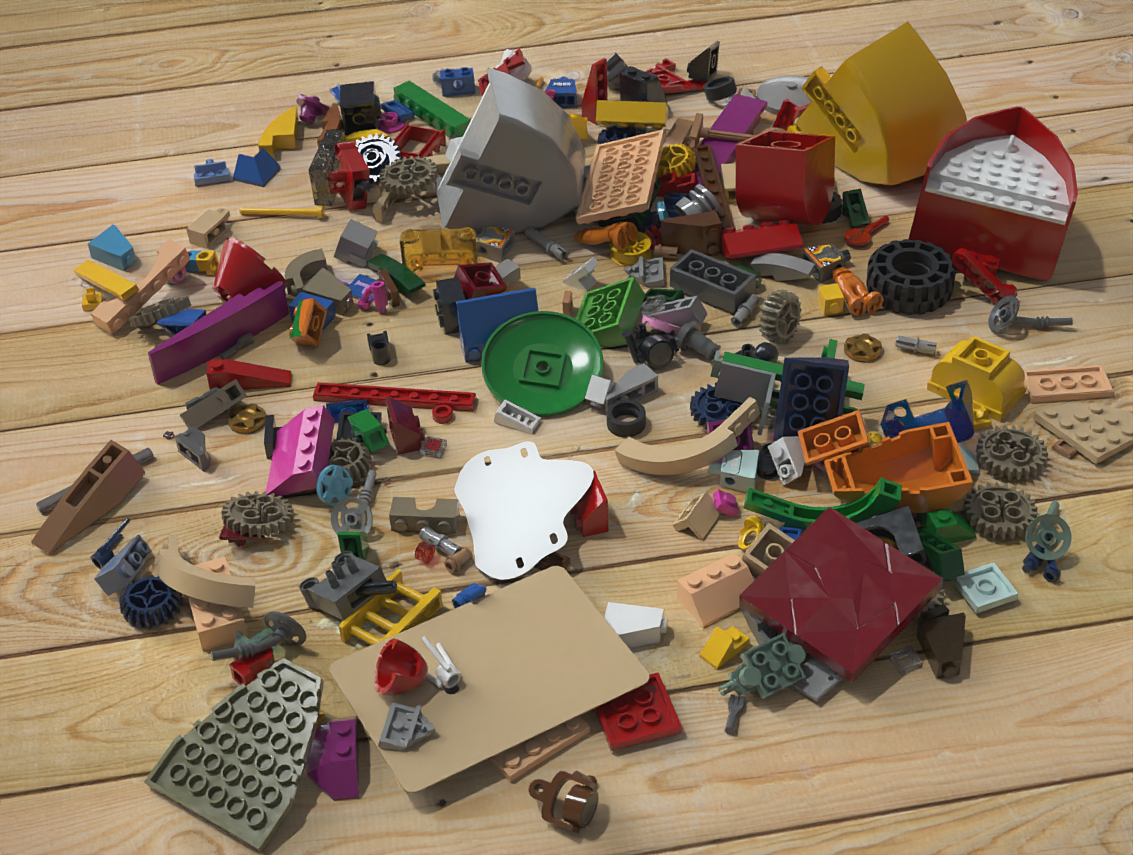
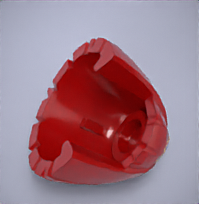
M395 638L390 639L386 646L382 648L380 652L381 657H378L377 670L375 671L376 675L374 678L376 683L375 689L382 695H401L411 692L422 685L427 678L428 664L421 654L407 643Z

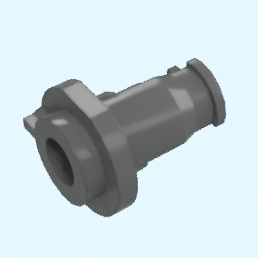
M692 321L684 324L675 337L677 347L682 351L688 348L694 349L705 355L706 358L713 360L716 350L720 351L721 346L713 343L711 339L703 335L700 331L701 325L698 322Z

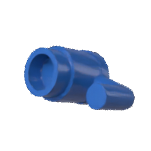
M472 583L452 599V604L456 609L485 596L487 589L484 585L479 586L476 583Z

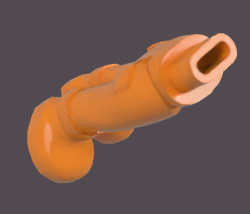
M632 222L615 223L605 227L593 226L576 233L574 241L586 245L613 242L617 250H625L628 241L631 242L637 239L638 230Z
M841 267L832 271L833 280L835 283H838L847 301L848 308L853 315L860 317L865 314V311L872 314L881 307L883 296L876 291L869 293L864 283L851 270Z

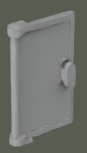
M813 656L801 666L806 677L787 687L792 690L795 688L811 699L818 701L830 689L838 685L844 677L840 674L837 675V672Z

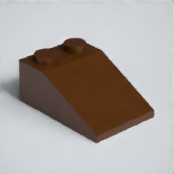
M716 211L661 220V246L677 247V254L685 255L691 249L707 256L721 254L722 223Z

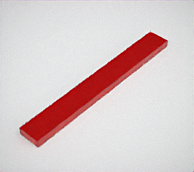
M317 382L313 393V401L386 406L385 397L390 396L411 408L434 409L438 405H448L455 411L473 412L476 402V393L321 382Z

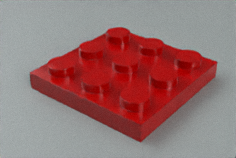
M659 672L649 674V680L643 686L594 708L610 751L682 733V726Z

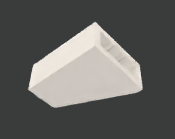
M608 602L604 618L628 648L658 643L661 640L662 633H666L668 619H664V609Z

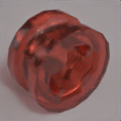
M421 541L415 550V558L422 560L424 563H429L435 554V546L428 544L426 541Z

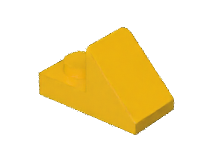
M731 626L726 631L716 627L702 649L700 658L718 670L750 644V638L734 626Z

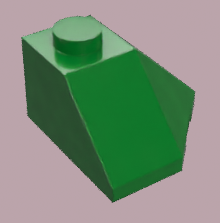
M949 508L927 513H917V518L923 527L951 543L976 538V534L968 520Z

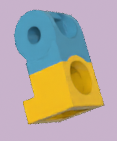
M215 250L187 252L190 261L185 265L186 272L206 271L207 275H215L219 265Z

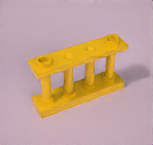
M397 569L386 580L396 581L397 592L418 603L413 608L408 609L391 600L395 594L375 595L339 625L341 642L346 643L354 635L373 645L430 620L443 607L441 591L433 587L427 594L423 595L404 585L402 570ZM384 606L403 616V618L394 624L376 613ZM370 621L389 632L383 638H378L361 629V627Z

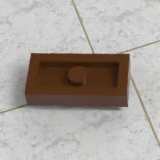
M378 270L379 279L377 281L384 282L388 301L393 308L400 306L398 289L387 270Z

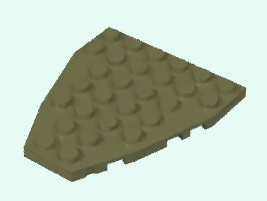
M285 658L274 663L271 668L257 674L258 678L247 686L243 683L212 708L213 712L203 721L198 719L193 723L194 728L185 736L179 735L175 738L144 781L150 788L262 853L293 807L315 737L324 681L321 677Z

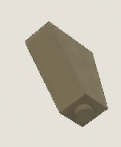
M324 268L302 289L304 293L334 301L335 313L344 316L354 303L351 289Z

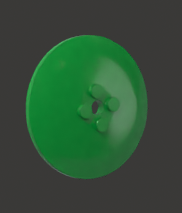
M552 311L528 312L509 319L500 325L489 337L482 353V375L488 390L501 404L504 400H507L536 416H553L568 412L587 400L585 396L592 375L602 376L603 354L595 335L577 319ZM540 365L548 367L545 371H540L537 368Z

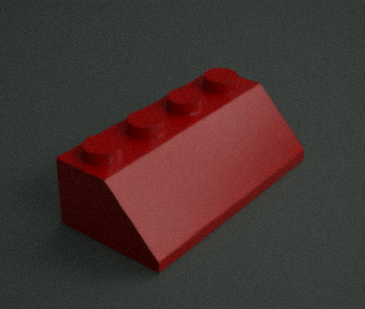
M790 219L779 220V224L763 222L758 227L744 225L743 229L736 230V227L725 228L724 232H721V255L729 259L804 248L797 223L790 222Z

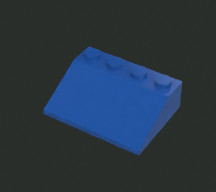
M535 288L456 301L460 343L465 362L482 359V353L487 340L500 325L515 316L539 311Z

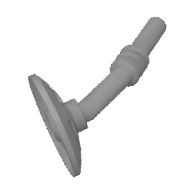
M370 470L368 472L359 498H344L333 507L331 525L337 535L340 531L358 528L360 532H366L367 534L370 532L373 524V515L368 505L371 503L373 496L372 489L377 475L376 471ZM354 502L358 506L357 508L348 509L345 504ZM339 511L342 512V513H341V523H342V526H341V527H340L339 522H338V514H339ZM365 511H366L367 516H368L367 526L365 525V523H366V514H365Z

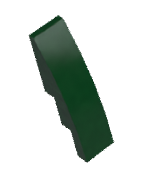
M379 254L366 261L368 268L377 271L386 269L398 290L411 294L426 286L425 282L413 271L389 256Z

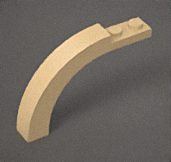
M446 155L426 157V160L431 159L432 162H435L438 177L443 178L450 164V160ZM380 184V195L377 203L373 205V214H375L376 222L383 223L400 195H397V192L391 194V191L386 192V189H383Z
M749 397L718 428L696 441L679 446L659 447L647 445L628 437L614 450L619 463L623 466L646 474L673 475L703 468L721 459L738 446L736 437L760 415L757 401Z
M168 534V542L163 541V549H159L158 575L165 584L182 594L203 601L236 607H254V577L225 575L196 567L179 555L177 535Z

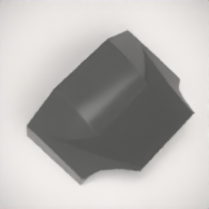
M191 425L186 432L175 436L180 454L202 471L210 468V455L206 451L205 435Z

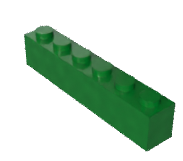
M410 80L393 88L394 100L411 110L414 115L439 131L445 128V135L451 139L464 136L471 119Z

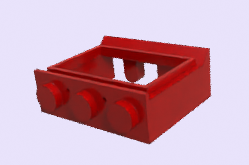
M407 123L397 137L393 139L400 149L402 155L400 159L403 160V157L409 159L410 156H413V158L420 156L421 159L433 156V152L439 153L440 146H446L445 128L442 131L413 125L409 126V123ZM410 140L426 143L418 154L401 151Z

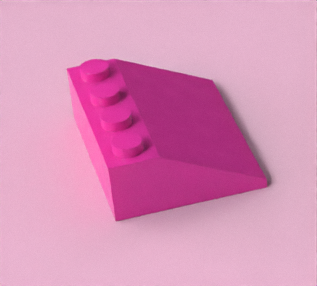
M324 405L304 409L277 431L266 487L267 495L275 493V497L316 488L320 473L328 465L335 423L334 418Z

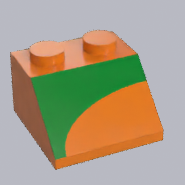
M313 298L300 300L298 307L294 310L295 318L289 330L290 339L296 344L318 347L327 309Z

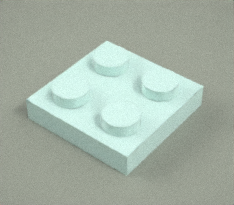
M994 562L966 571L965 575L959 576L953 581L976 614L1018 599V592Z

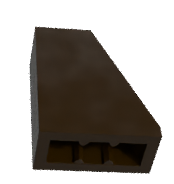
M965 613L920 620L918 622L917 639L936 679L951 678L960 674Z

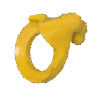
M758 516L748 517L744 521L745 527L739 530L738 547L744 551L750 547V545H745L747 537L751 533L756 532L757 538L765 528L761 518Z

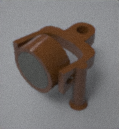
M560 771L554 776L551 783L542 779H535L529 785L530 796L543 802L541 809L542 818L579 834L580 829L575 826L585 828L589 825L596 812L599 800L598 793L595 791L597 788L596 778L592 775L587 776L579 771H575L573 774ZM569 780L580 783L575 784L570 789L562 808V819L571 824L557 820L554 817V806L557 796L563 785Z

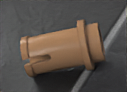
M661 244L659 246L655 245L654 257L676 259L677 247L661 246Z
M462 547L453 556L446 558L444 562L445 568L449 572H458L464 563L473 558V554L468 547Z

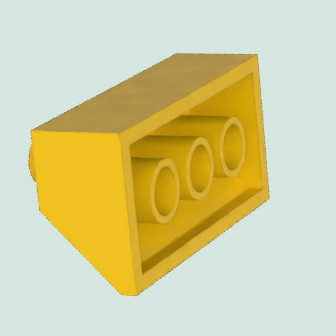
M597 100L596 123L603 128L617 125L618 128L634 126L636 129H644L647 126L660 130L662 127L667 126L669 110L667 103Z

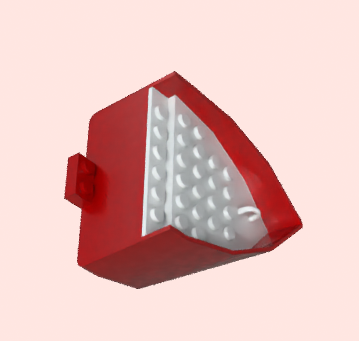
M1022 106L975 116L947 133L931 155L908 239L933 243L935 246L944 249L945 253H948L951 258L957 249L964 248L977 258L994 276H996L997 270L1000 269L1040 280H1050L1054 274L1077 201L1078 190L1075 165L1058 136ZM971 269L973 273L980 275L977 269Z

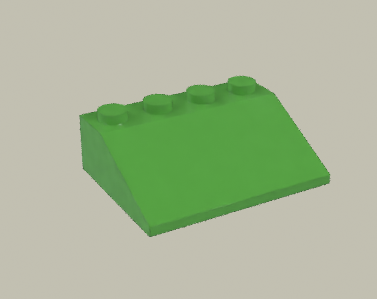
M635 277L585 292L576 319L592 331L600 346L615 347L625 345L627 342L622 333L627 330H633L645 293Z

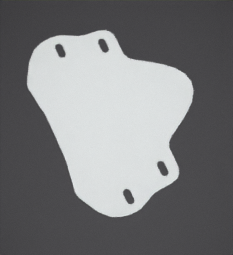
M530 441L505 449L488 450L470 459L460 471L454 491L466 514L473 539L475 565L477 568L492 578L500 580L512 579L528 572L542 558L563 547L568 539L563 524L564 517L590 487L594 477L593 469L588 464L580 461L542 459L539 456L536 445ZM523 448H526L528 452L526 458H523L520 452ZM487 456L491 459V465L486 466L484 458ZM552 533H555L558 538L556 544L551 543L550 535ZM519 557L523 559L524 566L522 568H518L516 564V559Z

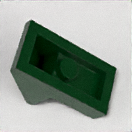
M861 188L842 193V215L848 216L851 228L870 224Z

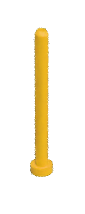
M318 206V208L242 207L239 209V213L242 215H303L324 218L325 208L324 206Z

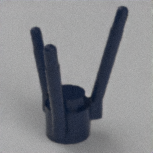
M127 518L90 557L98 569L101 570L115 556L111 548L123 537L120 533L130 522V518Z

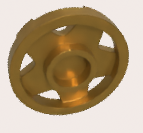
M862 333V335L848 337L845 340L844 352L853 360L871 361L881 355L882 343L878 339L869 336V334Z
M254 403L234 407L228 415V425L232 430L239 433L257 431L265 425L266 412Z

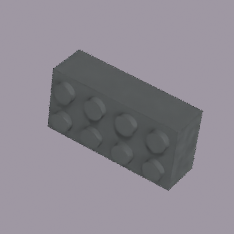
M691 249L670 268V287L683 290L686 294L698 296L703 301L735 313L738 306L745 302L749 294H755L756 275Z

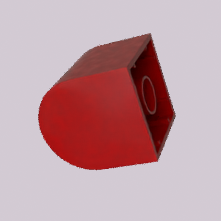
M767 130L736 144L735 190L736 202L741 215L753 219L770 221L790 219V222L797 224L819 225L828 213L833 196L835 136Z

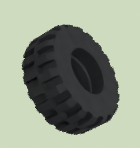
M895 240L889 244L882 245L869 258L866 286L869 293L876 291L883 296L881 306L887 310H893L895 313H906V315L925 314L926 312H933L939 307H943L952 297L956 266L952 263L951 256L945 253L944 249L935 246L933 243L922 242V240Z

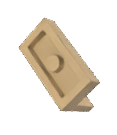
M707 492L692 497L672 526L677 531L689 527L701 540L705 537L721 512L715 509L714 500Z

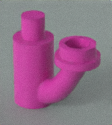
M377 281L366 288L361 300L357 303L362 310L371 308L372 300L369 297L373 294L375 307L379 308V313H386L388 299L385 284L383 281Z

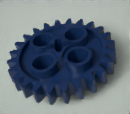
M715 382L714 387L707 384V389L700 387V392L695 391V396L691 397V416H694V421H699V426L705 424L706 430L707 422L726 420L743 404L715 397L717 382Z

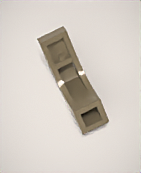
M322 248L301 254L289 263L285 270L288 294H293V297H296L302 292L306 281L313 278L322 268L328 271Z

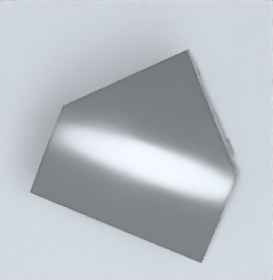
M640 256L636 264L624 269L629 276L635 277L645 287L665 286L663 257L643 260V257Z
M392 702L378 747L404 751L433 733L435 727L424 717L419 705L413 708Z

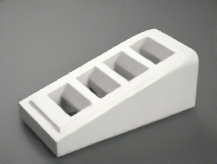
M507 400L503 401L494 417V422L530 434L533 433L541 421L540 417ZM528 421L532 422L530 426L527 425Z

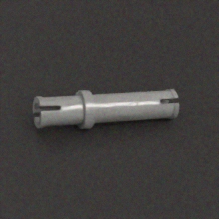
M529 227L526 230L525 236L546 249L548 254L555 255L561 261L567 259L569 251L561 247L557 241L549 239L533 227Z

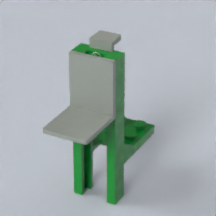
M829 339L828 347H823L821 357L835 358L838 341ZM716 350L710 377L718 378L714 396L744 403L749 397L755 399L758 407L763 408L757 434L762 436L768 408H778L780 390L773 389L775 380L781 382L783 365L730 352H724L722 360L719 359L721 351ZM847 380L845 397L862 400L865 384ZM844 405L842 415L857 411L858 408Z

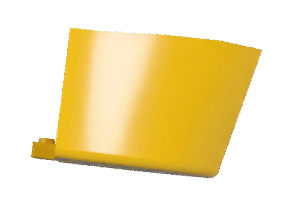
M907 21L847 58L832 77H830V74L823 66L814 70L801 87L811 103L796 121V124L804 134L835 136L836 167L862 182L895 185L924 176L931 155L945 135L967 122V117L947 73L919 34Z

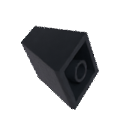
M631 66L620 73V101L667 103L657 76Z

